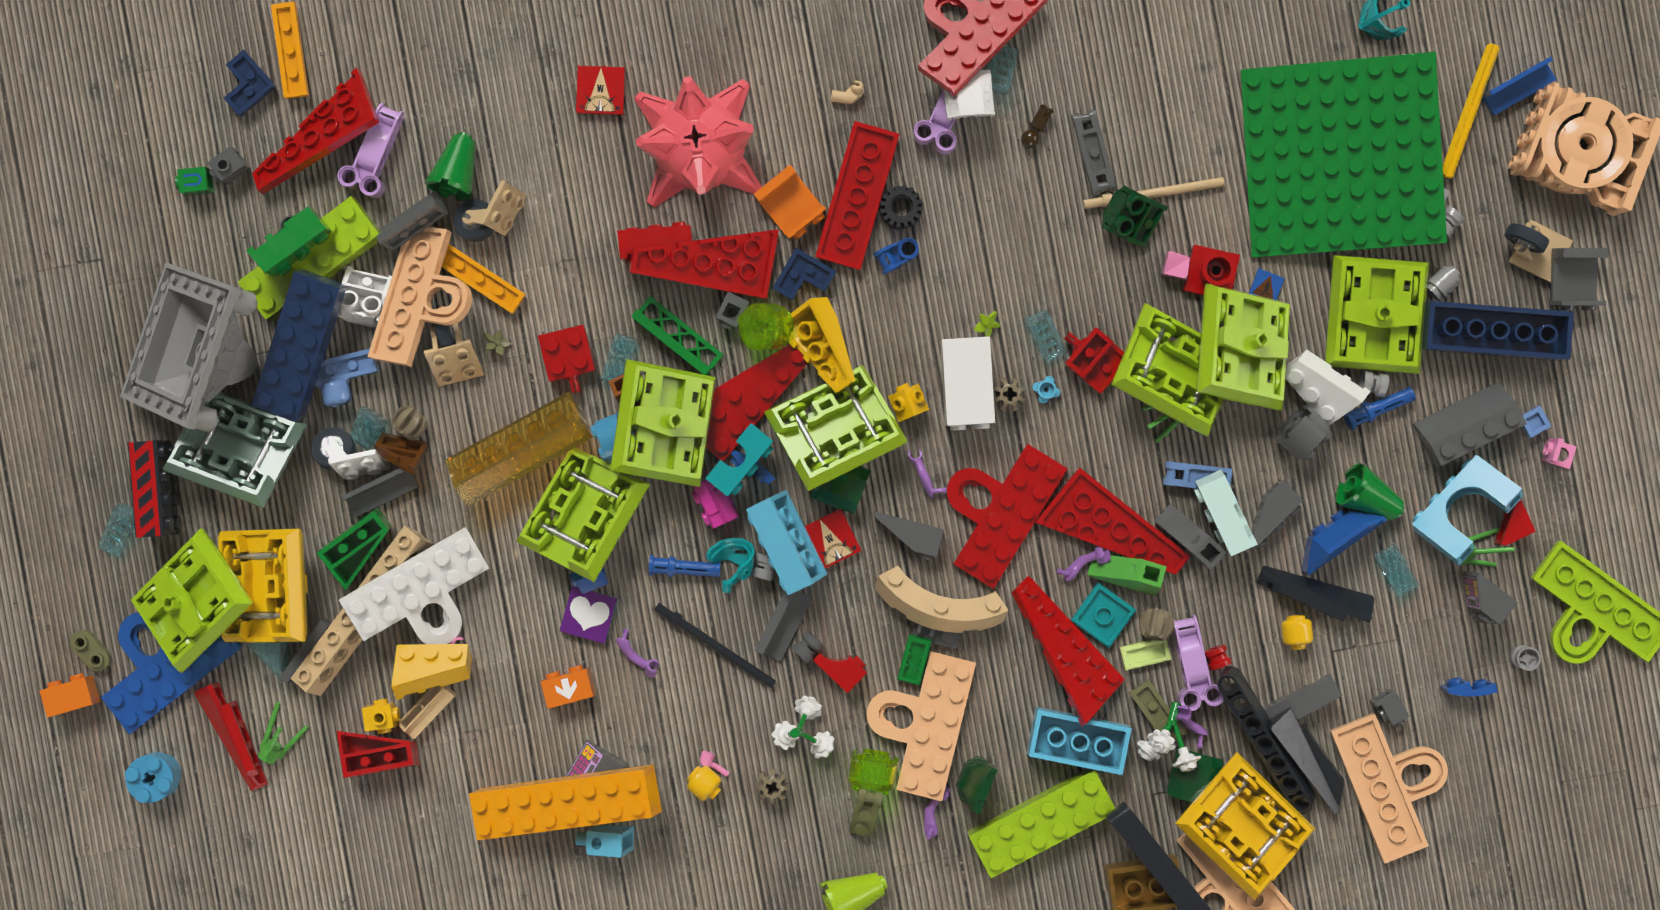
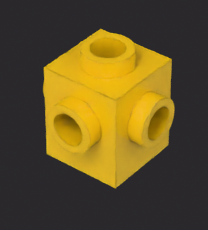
M908 383L895 388L896 393L888 396L898 422L929 410L919 383L911 387Z
M387 698L373 700L372 705L362 708L365 731L377 730V734L392 732L391 728L397 726L401 718L399 707H396L395 702H388Z

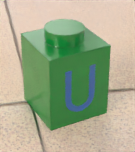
M207 167L177 169L178 176L175 177V186L179 193L186 196L215 193L213 176L209 172L211 169Z

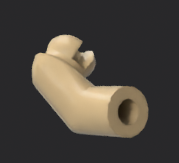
M854 81L852 86L845 92L832 90L831 102L853 104L864 93L863 83L861 81Z

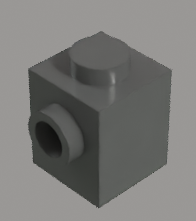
M231 146L207 162L212 168L209 172L217 182L221 181L227 185L250 169V166L239 151Z

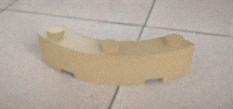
M899 566L879 575L875 584V590L890 607L896 608L905 614L907 619L934 630L963 633V631L976 629L977 631L985 630L1003 623L1009 611L996 591L986 596L972 599H953L939 596L918 586L904 574Z

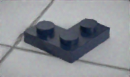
M244 49L226 64L241 83L228 93L224 99L240 117L245 115L277 87Z
M795 248L772 289L793 301L804 281L825 292L837 271L800 249Z

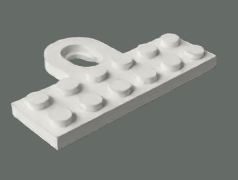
M465 527L344 596L339 601L363 641L406 617L419 639L425 644H448L458 636L462 627L461 614L448 592L488 570L489 567ZM437 603L442 606V616L444 619L442 626L434 628L430 623L421 618V611L427 604Z

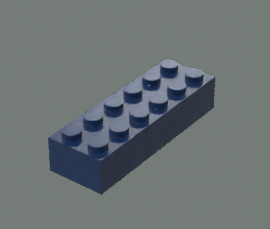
M304 269L294 271L251 406L293 422H298L305 418L348 287L347 285Z
M1428 301L1425 307L1422 350L1555 361L1570 360L1574 312Z

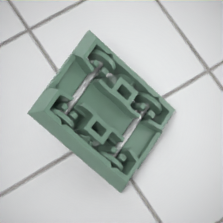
M219 392L210 402L205 404L206 407L216 410L218 415L216 427L209 432L184 427L171 455L163 467V471L264 508L307 425L300 421L293 422L251 406V403Z

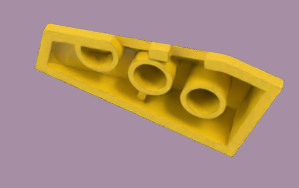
M827 297L810 298L778 322L789 344L793 348H797L804 355L803 359L807 363H811L818 370L819 376L836 393H839L855 381L838 317Z

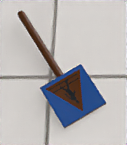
M1258 268L1249 294L1277 300L1285 278Z

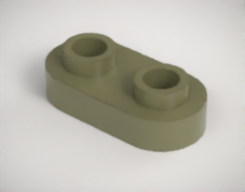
M80 630L71 636L70 646L90 670L98 672L107 669L111 665V653L91 631ZM80 638L84 640L83 646L79 645ZM95 656H98L100 658L99 664L95 663Z

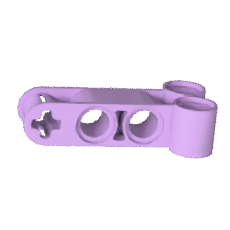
M944 89L930 120H921L915 125L913 138L920 145H927L931 141L935 142L936 151L946 155L954 150L957 139L951 131L956 119L947 120ZM922 127L929 129L930 136L927 138L920 137L917 132L918 129ZM942 137H948L952 141V145L944 148L939 144V140Z
M380 103L375 111L379 123L367 130L353 166H343L337 175L340 184L350 190L360 188L362 193L372 199L380 198L385 193V184L379 177L404 119L403 111H394L385 107L383 103ZM354 172L355 180L352 183H347L346 176ZM376 181L377 189L374 192H368L369 183Z
M1192 615V618L1174 620L1175 628L1173 635L1185 688L1181 689L1177 694V702L1181 706L1190 707L1191 711L1197 710L1202 700L1211 706L1220 705L1224 701V697L1220 693L1218 686L1211 683L1196 615ZM1215 688L1218 693L1217 697L1214 700H1208L1207 692ZM1188 693L1194 695V702L1191 705L1184 704V696Z

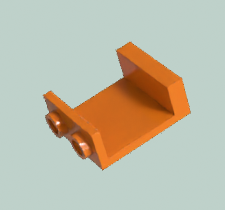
M791 164L754 193L756 200L789 241L793 238L798 240L807 232L806 227L811 223L815 226L825 218L826 208L820 204L799 178Z

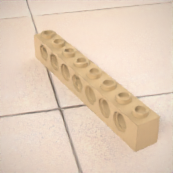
M404 526L358 588L433 546V543L418 531ZM342 608L290 678L306 693L321 696L363 640L344 608Z

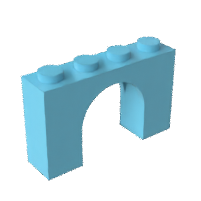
M1477 454L1472 459H1467L1463 463L1460 473L1456 477L1452 476L1445 484L1446 488L1440 494L1436 493L1430 499L1429 506L1424 512H1418L1413 518L1412 526L1414 531L1458 566L1473 552L1475 546L1473 541L1448 521V512L1451 505L1464 495L1478 494L1488 498L1508 514L1524 496L1521 487Z

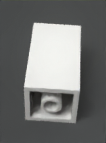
M990 336L942 339L940 341L945 426H950L951 431L966 430V425H974V429L990 428V424L995 423Z

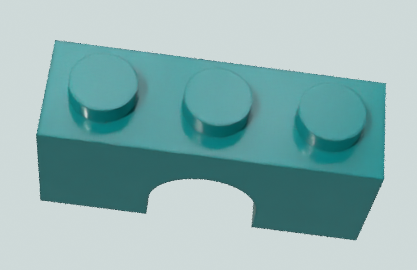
M752 423L736 441L745 450L746 457L744 462L738 467H731L720 460L705 478L727 497L731 493L735 496L744 486L741 483L746 475L751 477L759 467L756 464L761 457L766 459L774 449L771 446L774 441Z

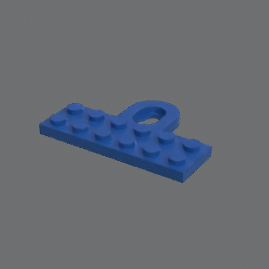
M139 612L133 613L121 623L118 639L122 649L137 669L105 693L101 699L128 734H132L243 648L240 642H225L221 634L183 673H180L171 664L161 646L155 655L150 656L142 651L138 632L142 628H146L149 631L150 629Z

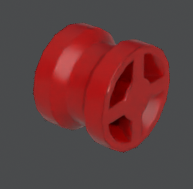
M1225 644L1204 651L1206 658L1209 660L1208 667L1210 671L1223 668L1232 663L1231 658L1227 657V647Z

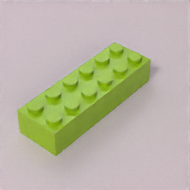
M350 196L322 217V220L332 230L328 234L329 238L319 246L316 244L309 250L311 253L304 260H297L291 265L292 270L282 277H276L264 273L258 266L238 281L243 290L255 294L257 309L265 320L274 322L280 317L294 271L304 269L331 279L378 243L376 236L382 232L357 199Z
M1087 768L967 831L990 878H993L1106 819V815L1115 807L1097 772L1094 769Z

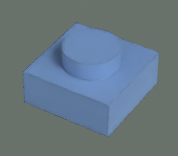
M1536 406L1523 413L1527 424L1522 426L1528 438H1532L1552 427L1541 406Z

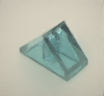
M361 407L350 435L354 442L368 451L389 420L370 407Z
M246 642L278 677L282 675L288 666L289 642Z

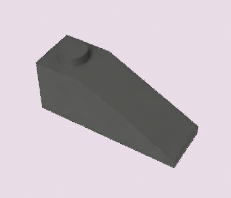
M877 511L874 512L875 518L913 551L918 552L917 557L931 560V556L937 557L944 529Z

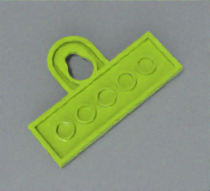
M1557 540L1530 577V579L1568 606L1550 633V645L1553 652L1566 662L1584 663L1595 656L1610 636L1640 659L1649 662L1660 647V612L1564 542ZM1586 619L1591 623L1592 633L1587 641L1574 647L1570 643L1572 627L1577 620Z

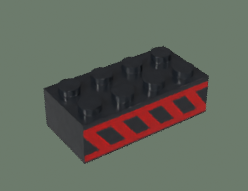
M172 441L128 442L135 538L179 534V529H181V518L177 513L180 499L175 489V482H177L178 476L163 471V467L174 449Z

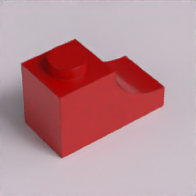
M819 652L813 659L846 693L867 673V670L864 668L867 664L857 655L854 658L849 655L847 658L833 659Z

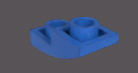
M735 450L731 453L734 457L731 459L732 463L736 467L740 466L744 462L746 454ZM756 463L759 467L754 472V475L761 484L764 481L770 484L776 479L761 463Z
M1455 677L1447 680L1446 685L1440 686L1442 691L1458 696L1473 697L1498 692L1496 684L1486 681V679L1476 680L1472 682L1473 686H1471L1470 681Z

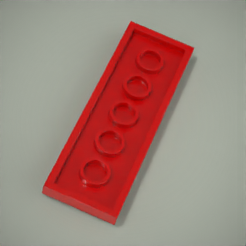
M854 121L815 258L861 271L899 139V133Z

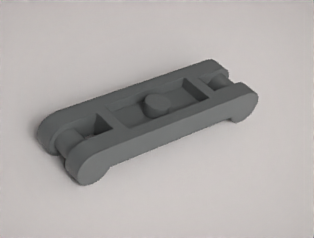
M1088 110L1086 114L1082 115L1079 113L1071 115L1092 196H1098L1100 192L1104 191L1109 193L1116 191L1096 110ZM1090 122L1092 128L1084 130L1082 124ZM1104 175L1105 182L1098 183L1096 177Z

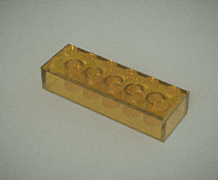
M569 391L445 459L454 489L466 505L470 506L511 482L522 478L531 471L542 467L551 460L564 455L571 449L584 444L593 436L582 409Z

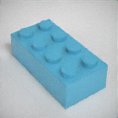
M787 490L746 509L748 520L755 527L759 543L765 548L769 556V563L776 570L780 586L786 591L787 595L799 591L827 575L826 569Z
M1035 706L1026 751L1029 757L1123 775L1132 730L1129 725L1091 718L1086 725L1081 727L1078 721L1080 717L1077 714Z

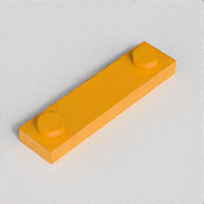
M294 1L272 4L271 11L283 96L286 100L308 97L309 89L297 4Z
M448 244L442 268L514 314L526 294Z

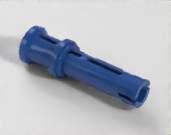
M1407 387L1373 403L1364 402L1361 404V407L1351 410L1343 416L1345 424L1349 430L1353 431L1358 425L1365 422L1371 423L1377 416L1415 401L1414 391L1412 388Z
M650 554L648 575L652 576L653 573L668 574V577H672L675 574L719 578L721 563L676 560L674 556L660 558Z

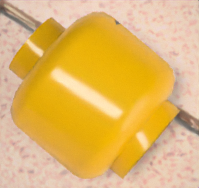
M1305 615L1286 616V620L1282 621V641L1286 645H1291L1292 650L1306 649V644L1313 641L1312 622L1310 619H1306Z
M697 766L686 779L688 781L687 789L700 801H705L708 797L713 800L722 790L718 787L721 783L720 776L708 766Z

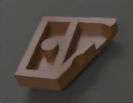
M383 432L375 444V450L381 457L412 475L417 471L428 448V442L408 440L405 437Z

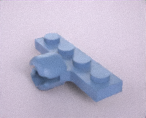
M370 349L323 360L315 387L320 388L325 406L337 407L348 404L352 400L349 387L350 380L380 372L378 361L368 358Z

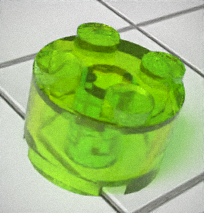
M754 303L748 306L737 319L739 333L746 347L758 351L777 350L784 347L789 342L790 334L794 329L793 318L790 312L785 307L776 303Z
M858 749L853 750L848 774L851 789L859 791V788L874 790V793L881 792L883 795H888L889 790L895 787L899 758L895 756L893 760L889 758L890 753L876 749H863V753H857Z

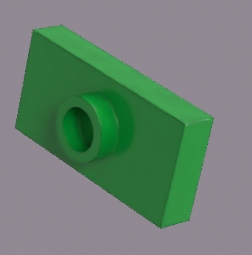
M909 634L897 680L920 686L932 639Z

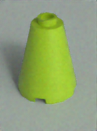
M876 872L819 883V888H824L826 894L822 895L827 910H865L884 896L885 889L888 888L883 875L879 876Z

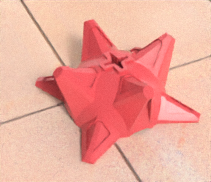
M689 76L684 77L676 102L639 92L634 100L652 127V130L636 139V146L652 157L658 166L646 202L655 208L685 188L694 190L698 194H705L721 184L751 194L762 188L743 157L745 147L754 132L752 124L739 120L750 88L749 83L741 79L712 98L704 95L692 77ZM696 132H697V134H698V137H700V138L698 139V143H697L698 147H697V148H696V143L694 142V141H695V137H696Z

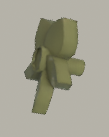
M498 330L494 337L489 333L483 334L489 342L485 346V351L494 350V353L500 357L503 355L504 349L511 344L508 340L502 339L501 330Z

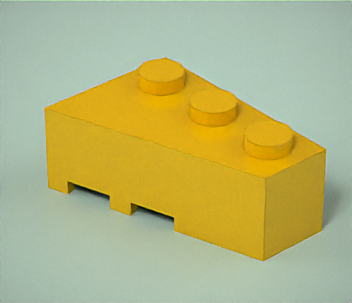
M468 644L397 645L391 686L396 700L403 699L405 695L418 692L420 694L426 692V689L438 685L443 687L470 679L472 656Z

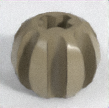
M1006 377L1000 379L1002 388L995 384L993 386V391L998 393V397L994 398V404L1001 401L1002 406L999 410L1006 412L1007 405L1011 406L1012 412L1019 410L1016 402L1018 401L1024 405L1026 398H1022L1020 392H1027L1025 386L1017 388L1016 384L1019 380L1016 378H1012L1011 385L1007 383ZM1008 388H1010L1012 393H1015V397H1012L1010 401H1008L1007 397L1003 396V393Z
M412 406L400 407L392 417L393 429L408 440L420 438L427 429L428 421L426 417Z
M1147 609L1139 620L1141 634L1151 640H1167L1175 628L1172 615L1162 609Z
M770 769L771 775H766L763 771L758 776L763 782H755V790L763 791L758 797L762 801L765 797H769V804H776V797L783 801L787 797L783 790L790 791V783L783 782L788 776L784 772L777 776L775 774L777 769ZM772 782H776L777 788L770 791L768 784L771 785Z

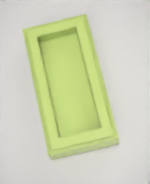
M1147 640L1119 647L1125 671L1172 660L1167 640Z

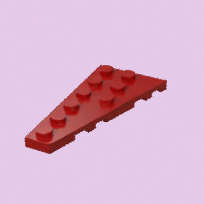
M357 67L351 72L353 76L345 84L341 82L335 88L337 92L329 100H323L299 125L301 129L293 137L289 135L283 141L285 145L277 153H271L252 173L257 191L264 195L379 123L362 72Z
M779 229L632 249L628 273L767 299Z
M789 344L714 389L706 449L719 460L725 461L737 447L738 443L736 441L751 423L756 425L764 415V411H767L808 364L803 359L804 355L797 348H793Z
M1078 467L1035 521V523L1129 558L1144 559L1166 566L1165 571L1175 575L1190 557L1184 550L1080 467Z
M1028 575L1011 593L1024 618L1029 620L1034 629L1032 633L1036 640L1039 639L1044 648L1042 652L1059 685L1065 688L1069 696L1067 700L1070 706H1074L1080 717L1078 721L1082 727L1089 722L1125 679Z

